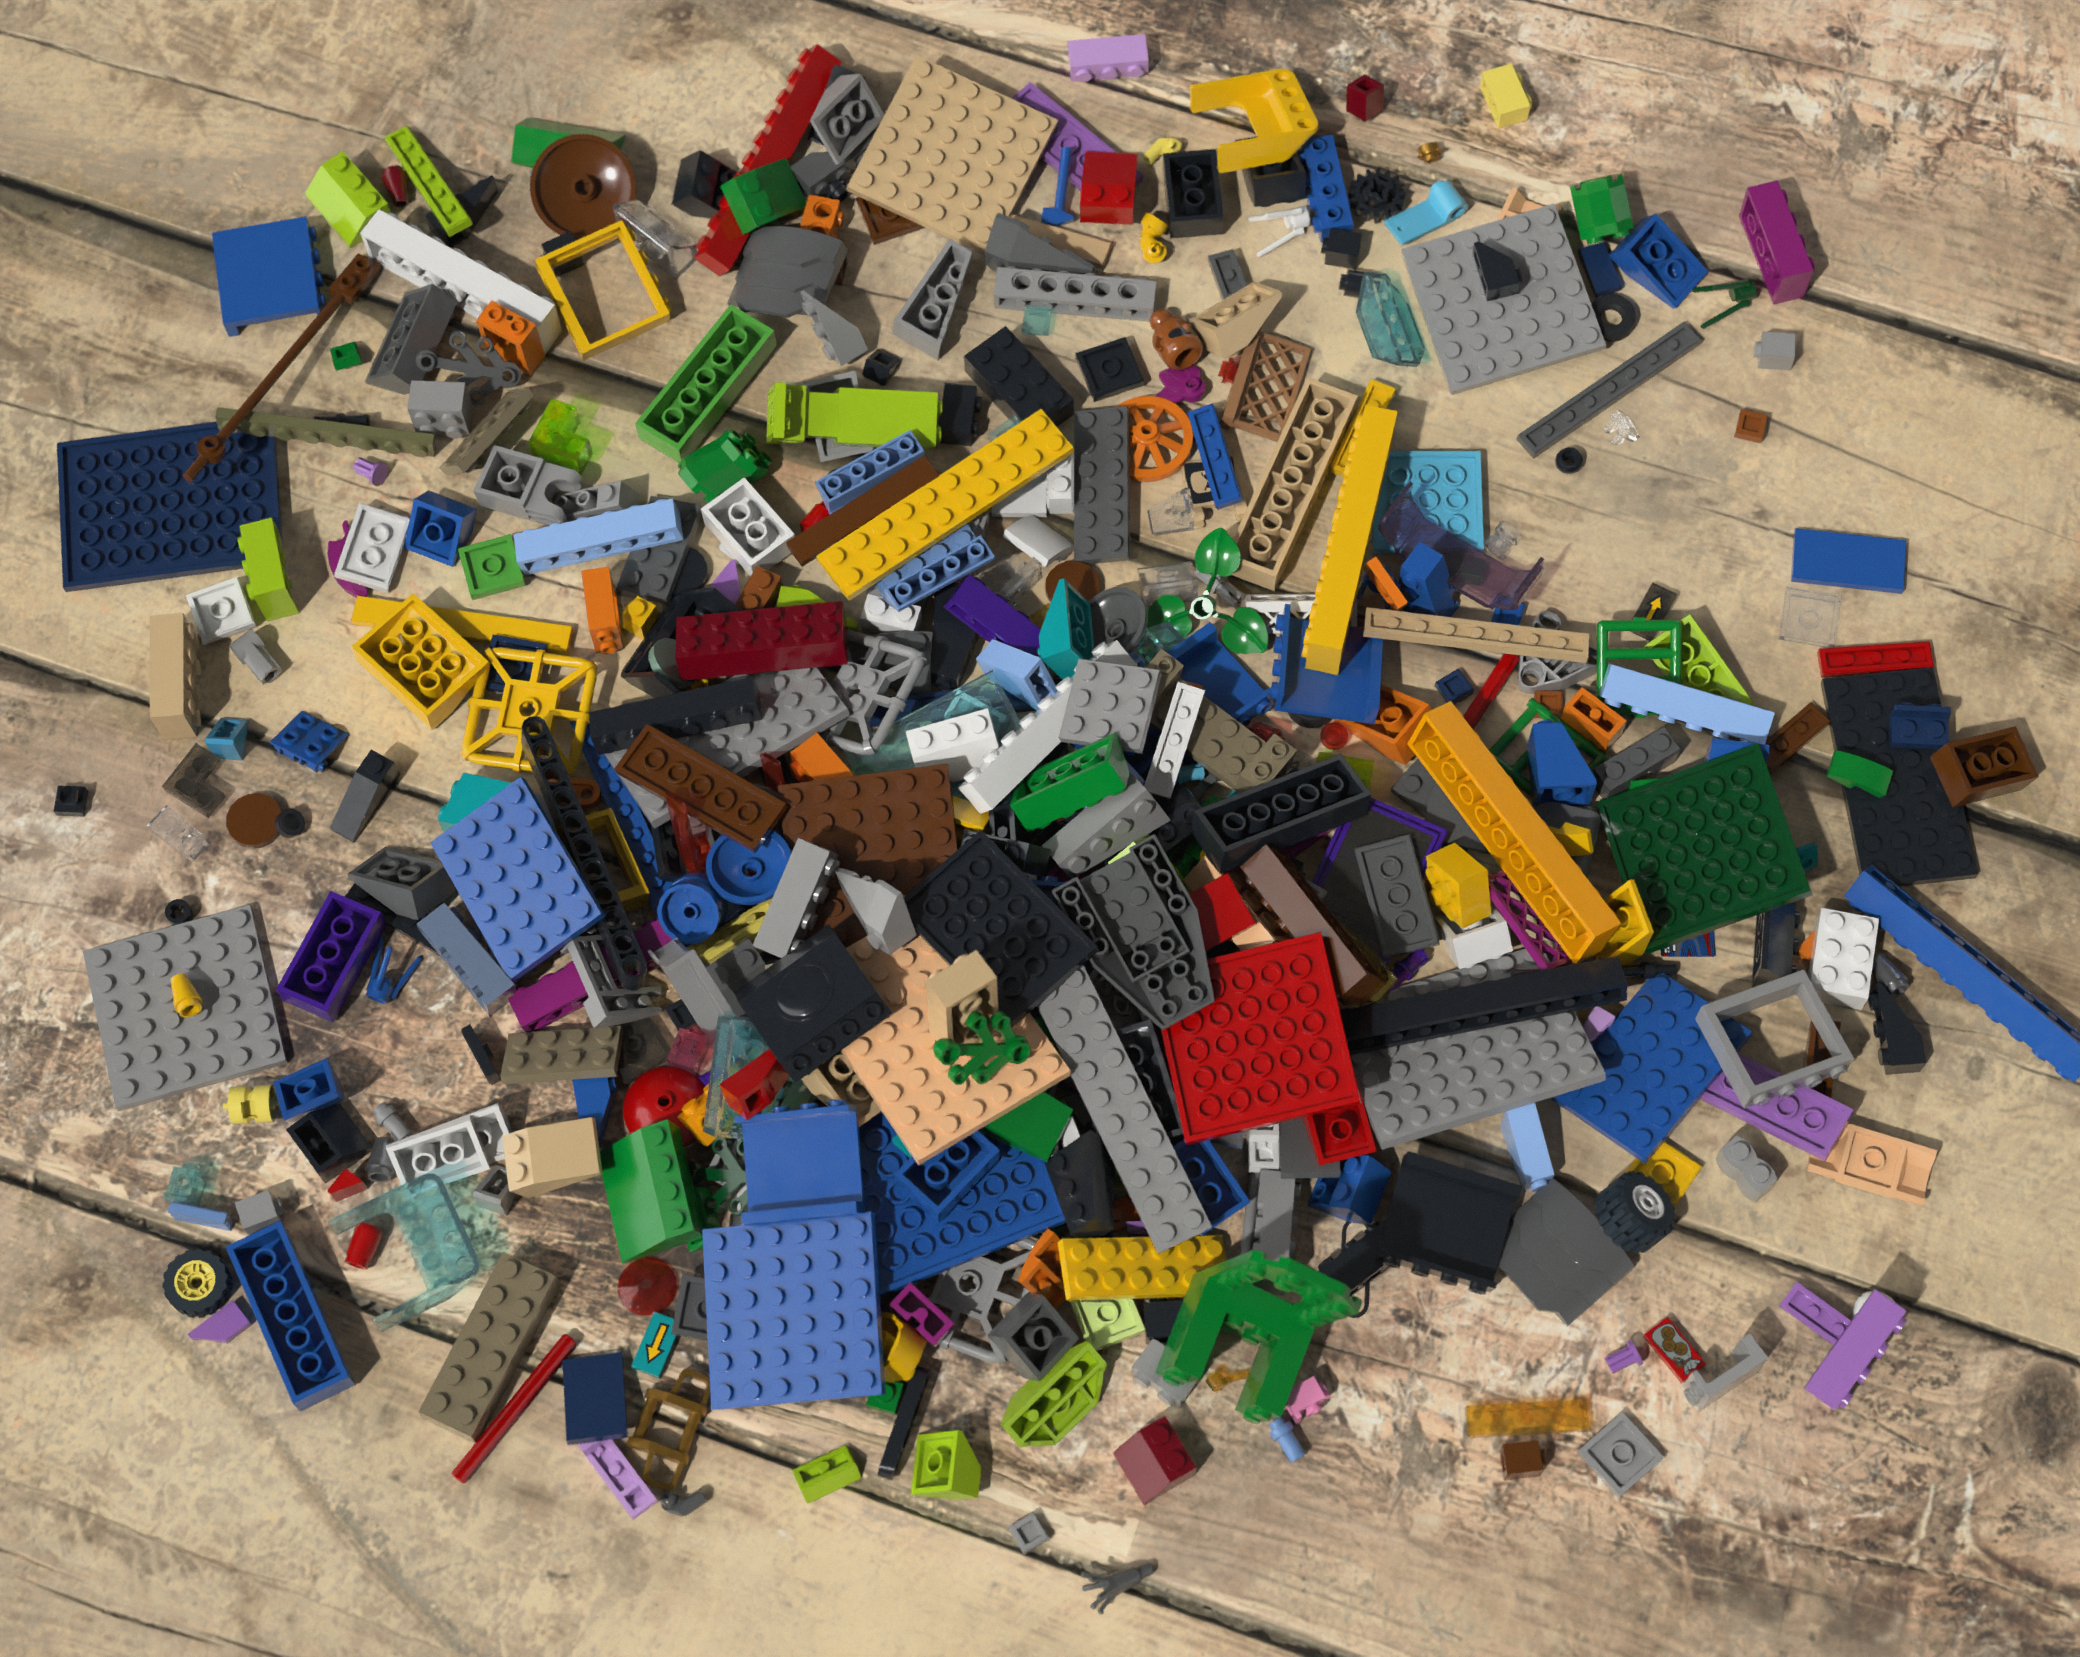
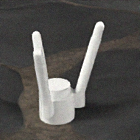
M1305 206L1248 218L1249 222L1283 218L1286 228L1293 230L1259 251L1257 257L1269 253L1295 236L1304 234V228L1310 225L1309 214Z

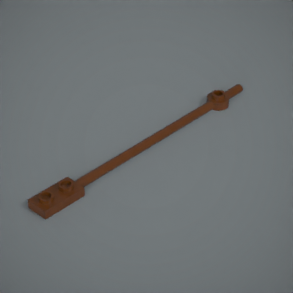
M359 253L354 257L329 287L330 295L333 298L216 436H207L198 442V458L183 474L185 480L192 482L207 464H217L225 458L226 449L224 443L344 301L351 305L355 303L381 272V263Z

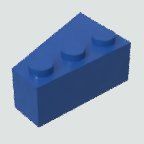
M1422 542L1417 544L1401 566L1399 576L1401 587L1399 590L1408 602L1402 610L1410 613L1452 617L1459 608V603L1456 600L1453 601L1452 594L1455 592L1453 586H1448L1447 579L1450 575L1444 556Z

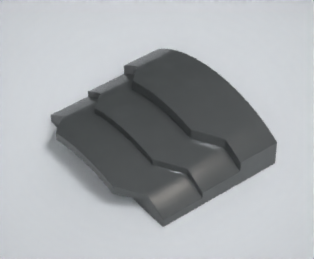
M770 226L753 230L743 249L744 259L736 275V284L727 304L738 307L745 313H763L785 318L796 314L807 315L802 307L804 300L800 292L804 290L825 304L848 249L839 239L807 229Z
M1552 1178L1547 1186L1538 1190L1511 1215L1498 1268L1525 1295L1537 1311L1554 1312L1568 1327L1630 1273L1634 1268V1264L1622 1247L1614 1244L1609 1236L1607 1237L1604 1233L1605 1230L1599 1225L1598 1219L1564 1186Z

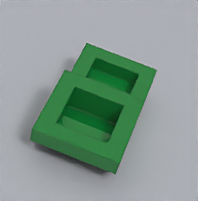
M1836 750L1833 753L1826 777L1848 788L1857 786L1881 798L1887 793L1893 770L1868 759Z

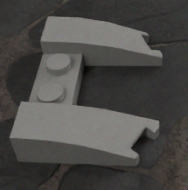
M613 921L607 923L611 926H617ZM596 923L559 949L561 954L570 953L589 996L583 1005L593 1028L633 1022L658 1015L662 1011L661 1007H652V996L658 997L662 993L660 985L642 987L634 991L617 989L599 948L605 945Z

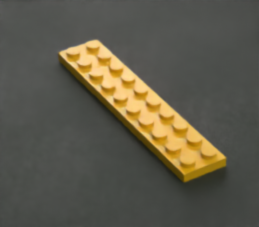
M1040 409L942 473L936 479L816 556L817 561L848 601H850L1073 454L1074 447L1044 411Z

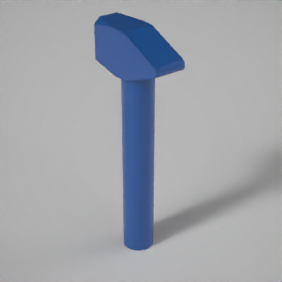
M1070 147L1061 148L1054 208H1043L1042 223L1059 227L1074 222V217L1064 212L1072 148Z

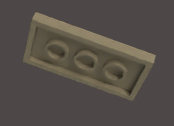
M527 387L509 390L439 468L446 475L471 472L478 464V457L482 453H488L496 444L494 441L500 433H506L513 426L512 420L517 414H523L530 407L531 403L529 401L534 394Z
M608 1026L508 1034L500 1075L502 1083L517 1084L617 1077L624 1034L622 1027Z

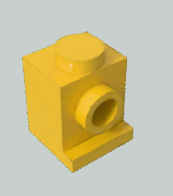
M637 596L634 601L628 603L622 614L624 623L621 627L623 630L643 640L659 617L656 605Z

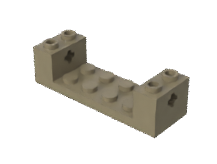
M1163 649L1145 667L1160 670L1162 673L1149 724L1159 734L1162 732L1177 683L1181 682L1189 685L1181 679L1184 665ZM1204 695L1185 751L1187 755L1238 793L1283 777L1291 767L1297 752L1295 748L1275 733L1266 743Z

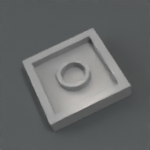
M1623 1412L1577 1452L1618 1499L1664 1459V1456Z

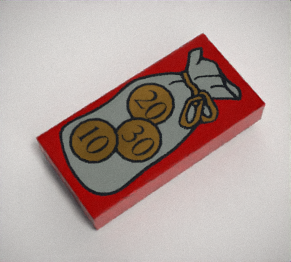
M1668 1317L1643 1336L1681 1384L1688 1379L1693 1371H1700L1706 1365Z

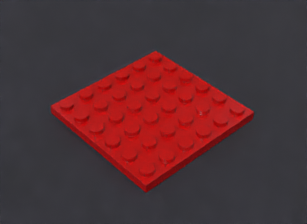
M1322 932L1207 959L1215 1002L1167 1029H1161L1184 1139L1187 1145L1361 1104Z

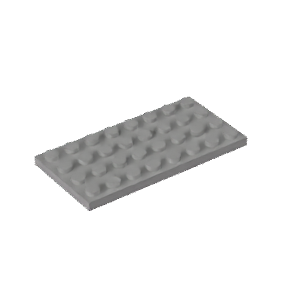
M817 668L735 675L722 683L753 676L760 693L762 720L675 738L674 740L743 778L802 744L816 732L818 734L847 718L850 714L847 707ZM628 749L604 754L613 769ZM617 774L654 829L683 812Z

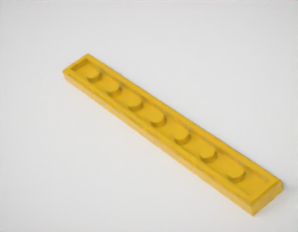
M357 596L351 618L352 624L374 627L402 602ZM428 606L466 641L490 644L492 635H499L547 644L548 653L568 655L573 634L572 626Z

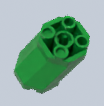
M1617 173V179L1612 180L1611 175L1580 182L1581 188L1578 189L1575 188V184L1569 185L1581 240H1587V245L1602 242V236L1613 234L1614 238L1630 235L1629 229L1634 228L1622 173Z
M727 429L716 440L684 457L678 464V468H680L678 475L691 491L696 494L702 491L706 494L703 499L709 503L743 478L750 484L763 478L769 471L772 459L758 449L756 446L757 441L749 433L745 432L741 435L733 429Z

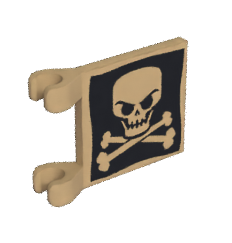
M1230 454L1229 456L1243 499L1242 502L1234 504L1236 520L1240 522L1246 512L1247 505L1244 500L1234 454ZM1200 459L1188 461L1181 468L1193 527L1195 529L1204 527L1205 517L1203 509L1215 507L1203 463Z

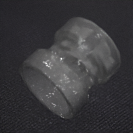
M1501 521L1495 527V533L1489 535L1484 541V547L1495 558L1504 560L1510 554L1511 546H1516L1522 539V536L1515 526L1506 521Z

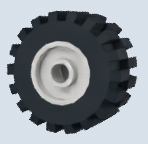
M1629 1171L1622 1174L1602 1190L1595 1200V1205L1597 1206L1595 1214L1599 1217L1598 1223L1605 1230L1604 1233L1612 1239L1614 1244L1620 1245L1625 1251L1631 1250L1632 1253L1647 1252L1671 1233L1676 1226L1674 1222L1677 1220V1215L1674 1213L1676 1209L1670 1201L1671 1197L1663 1190L1660 1183L1657 1184L1654 1181V1178L1646 1177L1644 1173L1639 1171L1637 1173Z

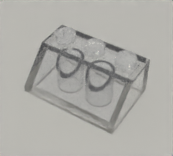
M639 200L616 203L613 206L616 222L622 220L626 228L630 227L634 232L636 248L638 250L642 249L647 257L675 279H678L696 261L694 259L697 252L696 242L690 236H684L678 232L676 226L671 221H664L659 217L652 206H645Z

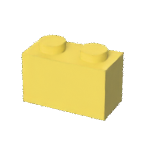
M1512 63L1482 72L1480 88L1498 129L1527 121L1529 110L1532 108L1531 98L1528 93L1525 94L1522 88L1521 75L1519 72H1515Z

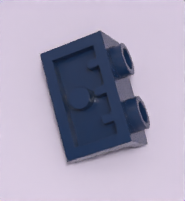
M1909 702L1894 705L1889 715L1890 747L1940 749L1946 743H1949L1948 719L1951 715V707H1943L1941 704L1915 706Z

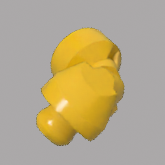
M1146 212L1141 220L1142 231L1140 235L1142 238H1139L1140 247L1144 254L1143 258L1147 262L1159 263L1165 258L1166 246L1164 247L1155 238L1163 236L1169 226Z

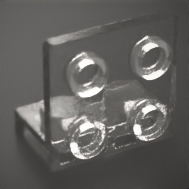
M1001 543L992 551L995 559L974 570L970 575L981 579L989 590L1003 596L1008 601V604L1013 607L1042 579V563L1035 557L1027 563L1005 544Z

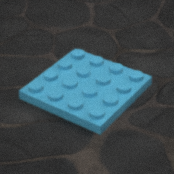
M1390 451L1372 528L1373 554H1411L1419 542L1424 543L1438 553L1483 554L1481 451Z

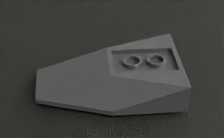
M1154 834L1130 847V853L1081 880L1075 877L1052 890V894L1060 909L1097 945L1098 951L1089 958L1093 967L1160 1029L1165 1030L1214 1003L1215 1000L1197 908Z

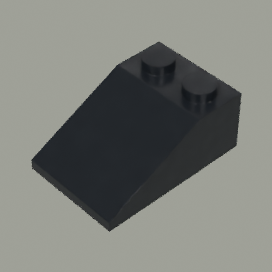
M1256 136V137H1250V138H1244V139H1238V140H1235V142H1236V141H1241V140H1247V139L1257 138V136ZM1297 153L1282 163L1242 169L1247 191L1254 207H1268L1271 204L1293 203L1297 200L1306 199V173Z

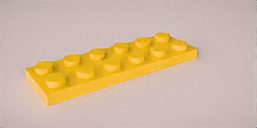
M1222 1235L1195 1236L1160 1254L1157 1253L1150 1237L1061 1239L1058 1242L1066 1301L1185 1297L1195 1273L1227 1261Z

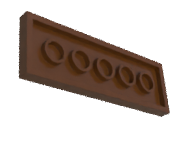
M648 724L645 725L614 768L620 776L755 854L788 808L785 802Z

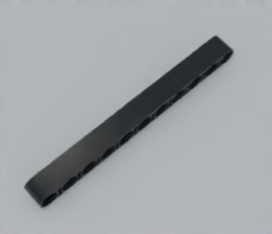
M537 716L528 717L523 721L521 729V744L561 841L596 900L600 897L608 899L605 902L597 900L606 916L598 921L596 926L620 984L627 990H638L642 988L646 980L647 963L547 723L544 719ZM530 733H538L539 735L533 736ZM539 756H547L549 758L541 759ZM556 779L558 782H550L548 780ZM564 802L569 805L561 806L558 803ZM569 826H576V827H578V829L572 830V829H569L568 827H569ZM583 849L588 851V853H579L578 850ZM594 873L598 877H589L588 874ZM613 921L617 922L619 925L611 926L607 923ZM626 946L629 949L623 951L618 949L617 947ZM629 970H635L639 972V974L631 975L627 972Z

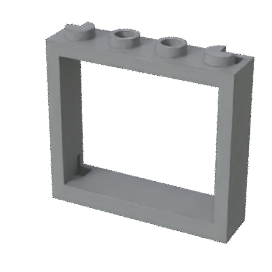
M1804 970L1703 1005L1695 1018L1743 1108L1758 1104L1763 1106L1770 1102L1771 1098L1781 1096V1098L1788 1097L1804 1086L1808 1089L1820 1084L1823 1079L1829 1077L1837 1079L1840 1074L1848 1072V1067L1854 1060L1853 1055ZM1797 994L1832 1058L1754 1085L1720 1021Z

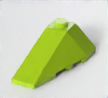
M1689 613L1679 621L1682 624L1681 684L1755 706L1692 614ZM1663 631L1643 647L1670 648V631ZM1653 659L1658 668L1670 676V659Z

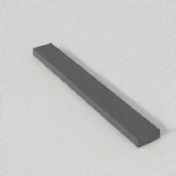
M1685 321L1521 432L1517 435L1516 440L1533 459L1698 347L1702 339Z

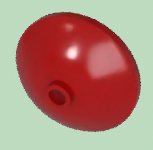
M658 1067L642 1074L628 1089L623 1103L624 1121L630 1134L640 1128L668 1119L680 1127L684 1147L693 1143L696 1139L677 1117L683 1112L682 1108L687 1102L692 1099L697 1100L704 1093L703 1089L705 1086L694 1074L679 1067ZM668 1099L669 1104L662 1107L659 1105L661 1100Z

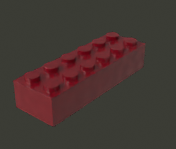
M843 601L676 617L675 659L681 681L848 664L847 620Z

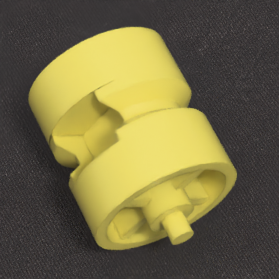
M272 1084L255 1085L253 1090L248 1086L230 1087L228 1103H223V1109H228L230 1122L233 1125L249 1124L252 1119L257 1123L275 1122L277 1106H279L275 1088Z

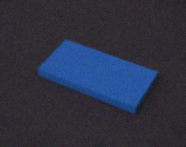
M1795 528L1791 582L1902 594L1904 590L1906 540Z

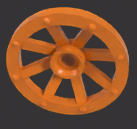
M1139 396L1119 404L1117 407H1128L1130 415L1137 424L1136 426L1130 425V435H1132L1130 436V448L1134 445L1137 446L1130 466V480L1154 482L1168 478L1179 471L1189 459L1193 448V430L1185 412L1175 403L1156 396ZM1140 409H1154L1149 420H1144L1139 412ZM1163 412L1176 420L1175 422L1157 425ZM1182 430L1184 436L1183 444L1181 445L1162 434ZM1160 444L1178 453L1177 456L1165 464L1158 445ZM1145 451L1151 452L1157 468L1139 469Z

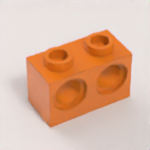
M809 195L799 228L819 232L838 239L836 232L838 227L843 226L845 213L841 211L840 200Z

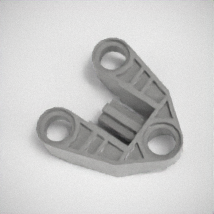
M1542 611L1537 615L1531 626L1550 629L1541 624V622L1549 620L1555 624L1556 628L1553 630H1560L1561 620L1553 612ZM1589 647L1588 656L1593 657L1597 663V650ZM1519 655L1517 684L1521 691L1528 694H1534V691L1539 690L1562 691L1597 673V664L1591 665L1588 663L1563 661L1552 671L1551 669L1561 660L1538 659L1537 657ZM1526 674H1533L1538 678V683L1532 686L1527 685L1523 681V677Z

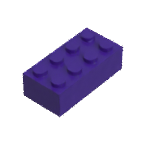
M330 891L276 988L282 1000L334 1023L387 926L382 913Z

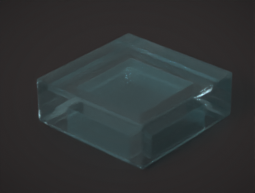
M1025 306L1022 334L1049 336L1051 308Z

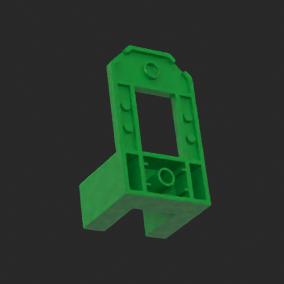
M1251 1250L1193 1275L1155 1373L1163 1376L1162 1380L1165 1383L1176 1387L1201 1379L1220 1330L1227 1333H1232V1331L1242 1335L1241 1339L1251 1345L1257 1346L1260 1344L1235 1411L1243 1414L1242 1418L1253 1424L1269 1422L1272 1419L1282 1417L1315 1328L1358 1314L1363 1303L1358 1297L1349 1296L1351 1289L1347 1285L1291 1258L1279 1256L1278 1262L1266 1259L1267 1254L1265 1252ZM1266 1278L1275 1282L1274 1287L1281 1291L1289 1293L1294 1291L1302 1295L1301 1299L1303 1301L1291 1304L1251 1284Z

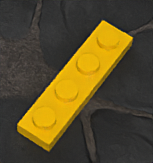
M1370 379L1330 466V473L1343 477L1346 461H1348L1351 440L1355 433L1357 415H1363L1365 405L1388 409L1396 388Z

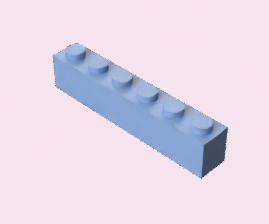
M661 499L651 504L634 505L624 510L607 511L602 515L580 517L575 521L554 523L548 527L527 529L521 533L514 534L516 560L524 575L683 540L680 512L673 499Z
M1611 663L1608 664L1599 696L1605 698V704L1620 708L1622 703L1632 706V712L1647 716L1648 712L1651 711L1659 714L1658 719L1674 724L1675 720L1678 719L1686 722L1685 727L1701 732L1702 728L1705 727L1712 729V735L1729 740V736L1732 735L1739 737L1741 742L1764 745L1775 714L1767 709Z

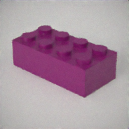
M1778 180L1747 187L1739 218L1773 305L1803 298L1807 287L1810 285V278L1815 271L1812 257H1808L1805 250L1804 236L1799 234L1797 230L1796 216L1793 211L1790 212L1786 191L1781 189Z

